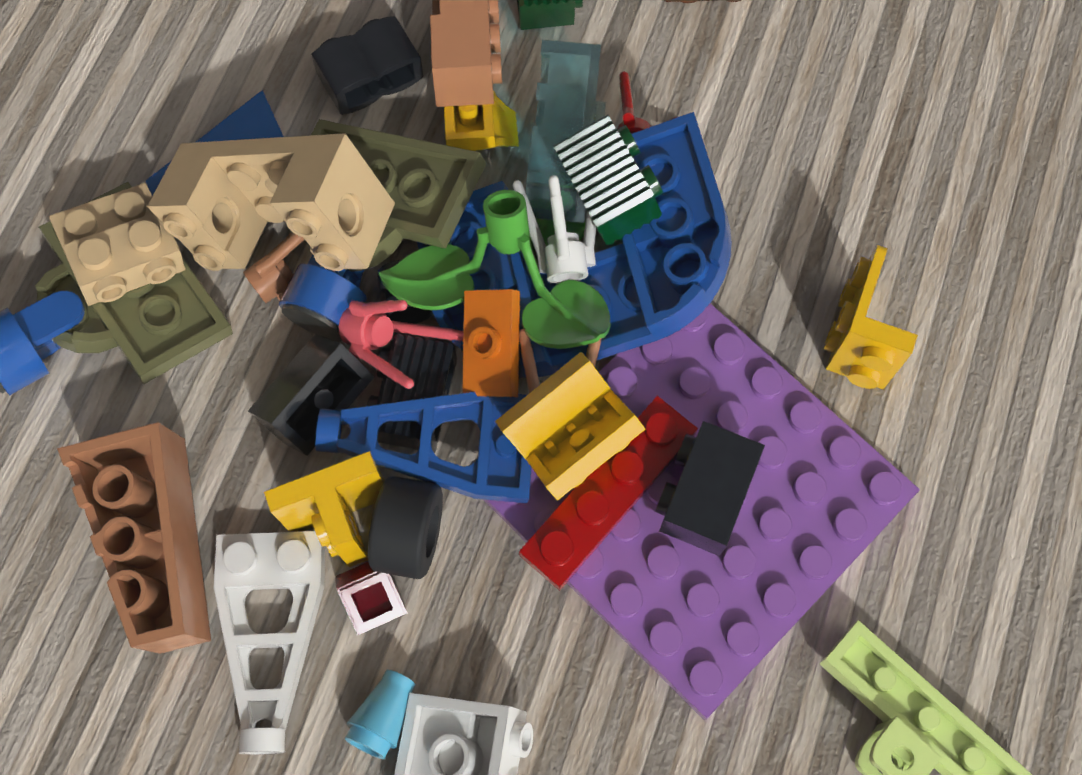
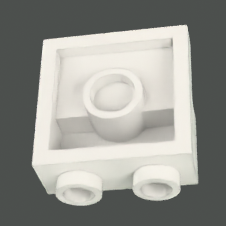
M409 693L394 775H517L520 757L526 758L533 744V728L530 723L526 722L527 712L504 705Z

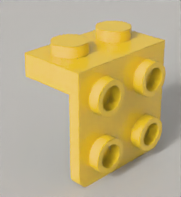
M876 245L869 259L860 256L851 279H847L838 302V306L842 307L837 322L833 321L823 349L831 352L826 370L846 376L852 384L866 389L880 388L884 390L911 356L918 335L866 317L888 249L880 245Z

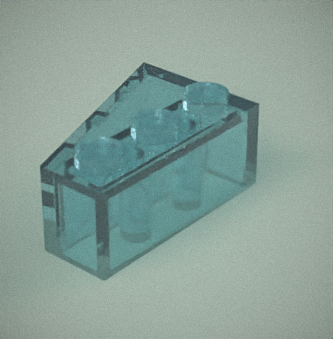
M542 40L541 83L537 82L536 100H538L535 126L532 127L526 181V195L536 219L553 220L548 180L550 176L555 175L559 178L565 221L585 222L586 207L553 145L605 116L606 102L597 101L600 44Z

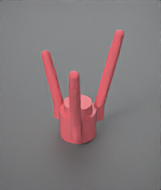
M405 300L371 303L351 301L339 322V335L342 341L350 345L349 352L355 358L363 359L407 389L414 386V381L371 350L386 346L390 342L393 332L463 341L464 331L392 321L387 317L385 313L405 310L407 308Z

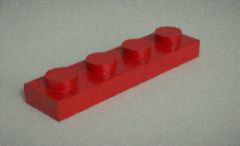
M658 395L638 417L645 430L635 437L625 449L614 454L587 476L579 486L575 487L520 549L519 556L559 591L676 458L686 433L692 436L696 435L698 428Z

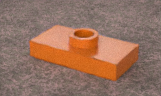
M513 289L464 291L463 393L475 392L477 396L518 397L520 291Z

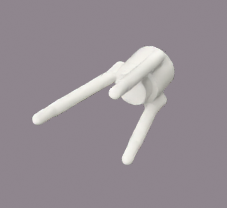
M555 175L550 176L548 182L555 234L548 238V246H546L523 184L519 180L514 181V191L521 193L526 200L530 237L538 257L539 272L547 273V280L551 283H561L566 280L580 281L588 277L587 267L596 265L594 253L596 226L588 211L582 243L579 242L578 234L566 231L559 178Z

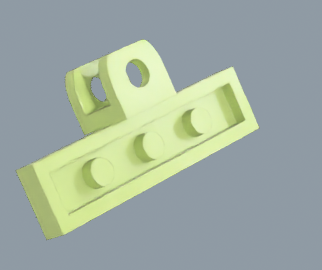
M859 620L850 626L819 663L883 721V723L876 726L857 752L855 767L863 775H929L934 768L941 775H1032Z

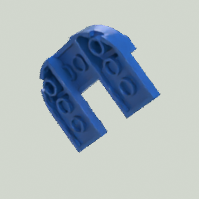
M694 112L632 134L641 152L633 157L639 170L649 165L664 192L655 198L662 215L659 219H653L650 224H643L641 229H634L631 234H625L622 238L623 244L596 252V265L587 267L588 277L580 280V282L590 285L599 292L605 300L610 313V330L606 337L601 339L597 360L658 341L681 330L705 310L725 279L731 257V229ZM503 181L473 191L448 243L463 249L468 254L469 261L473 259L477 246V229L486 227L483 210L484 200L496 191L509 190ZM417 242L418 249L430 246L429 244ZM487 243L479 271L470 274L474 282V290L513 289L520 291V331L523 329L522 312L531 301L541 297L535 290L522 251L515 254H502L490 243ZM540 273L545 287L551 292L559 283L549 282L547 280V273ZM464 301L450 308L432 310L440 327L464 331ZM530 339L538 377L554 374L580 352L586 356L588 345L562 349L549 348L539 345ZM451 340L463 352V341ZM519 341V378H526Z

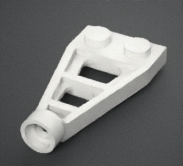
M315 531L216 535L214 592L240 718L239 754L258 755L285 752V730L325 587V546H321ZM289 589L292 592L293 603L287 624L278 633L257 634L250 628L245 608V598L250 591ZM282 647L285 656L280 683L274 689H255L252 686L250 677V652L254 648ZM262 719H268L272 722L271 728H255V726Z

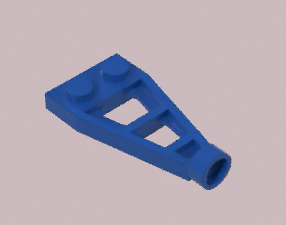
M475 392L344 409L341 411L320 409L315 442V449L318 452L342 453L355 457L370 451L378 466L425 482L438 484L442 488L474 499L527 503L529 501L532 467L495 423L498 418L526 397V394H518V397L477 396ZM459 420L475 422L480 430L477 460L470 466H459L437 457L431 447L432 433L437 426L445 422ZM388 421L418 422L421 426L419 450L415 454L408 455L383 449L377 441L379 427ZM348 424L351 429L350 434L346 439H341L342 425Z

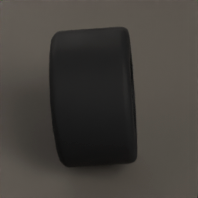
M397 476L388 477L384 481L376 499L368 539V562L373 571L413 579H421L427 575L436 550L442 518L443 493L438 484Z

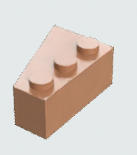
M432 0V15H430L431 59L436 107L494 104L493 84H502L501 54H492L501 53L498 0Z

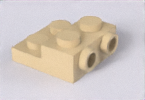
M146 183L49 216L88 306L99 302L115 301L128 291L150 283L160 284L166 282L175 274L185 271L182 255L174 236L164 229L163 223L147 207L152 195Z

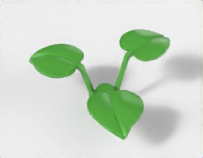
M562 181L559 184L566 231L578 234L579 241H581L584 237L586 220L582 210L575 202L565 181ZM550 189L529 201L546 246H548V238L555 234ZM514 190L496 191L484 200L483 210L486 227L477 229L478 242L471 261H469L468 254L457 246L448 244L445 249L430 245L408 255L394 267L379 272L380 280L386 289L397 299L405 300L408 305L424 310L450 308L464 301V291L474 290V282L470 274L479 271L487 243H490L502 254H515L522 251L535 290L541 297L527 304L522 312L523 329L532 341L544 347L556 349L578 347L595 343L600 338L606 337L611 326L610 313L605 300L590 285L576 280H566L556 285L551 292L545 287L532 252L535 248L530 237L526 200L521 193Z

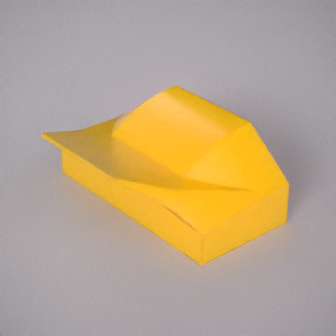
M494 90V104L445 106L446 145L471 151L493 147H519L516 112L505 105L495 94Z

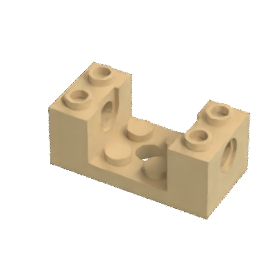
M342 133L181 143L147 207L163 223L164 229L172 236L178 238L193 254L194 260L199 265L212 271L245 269L267 222H286L287 227L293 233L303 237L311 246L310 252L314 255L318 264L325 269L342 271L343 269H368L395 202L348 136Z

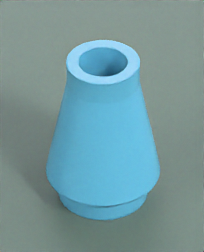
M386 670L381 681L346 723L350 729L345 740L355 748L371 756L385 759L389 749H396L407 709L409 693H412L415 683L398 672Z

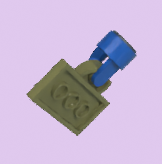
M319 119L311 135L345 133L395 202L368 268L377 266L391 256L404 238L446 249L487 164L480 152ZM312 254L308 264L298 265L279 302L282 313L290 321L313 334L331 340H341L338 327L343 312L349 307L351 301L365 303L367 300L366 295L359 288L365 269L332 271L318 264Z
M126 182L88 202L120 192L132 186L129 182ZM49 221L39 226V229L62 264L47 271L35 285L37 289L36 303L13 315L8 307L0 311V392L2 394L7 392L10 396L50 374L42 360L54 354L61 347L76 353H101L119 347L142 383L146 384L232 335L231 325L184 259L185 271L175 274L166 282L160 284L150 283L126 292L115 301L99 302L88 306L53 225Z

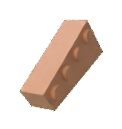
M157 422L57 448L63 465L69 468L75 484L72 490L77 504L85 510L93 535L90 536L95 553L102 557L110 579L107 581L130 647L161 654L211 641L185 438Z

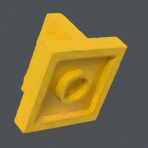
M582 352L577 354L495 421L500 430L527 460L557 501L572 488L579 486L587 476L614 454L625 449L635 437L645 430L635 414L611 390Z
M370 451L264 492L270 512L289 532L306 531L314 527L321 546H327L331 557L339 555L349 568L368 560V555L352 512L375 504L380 488L385 481Z

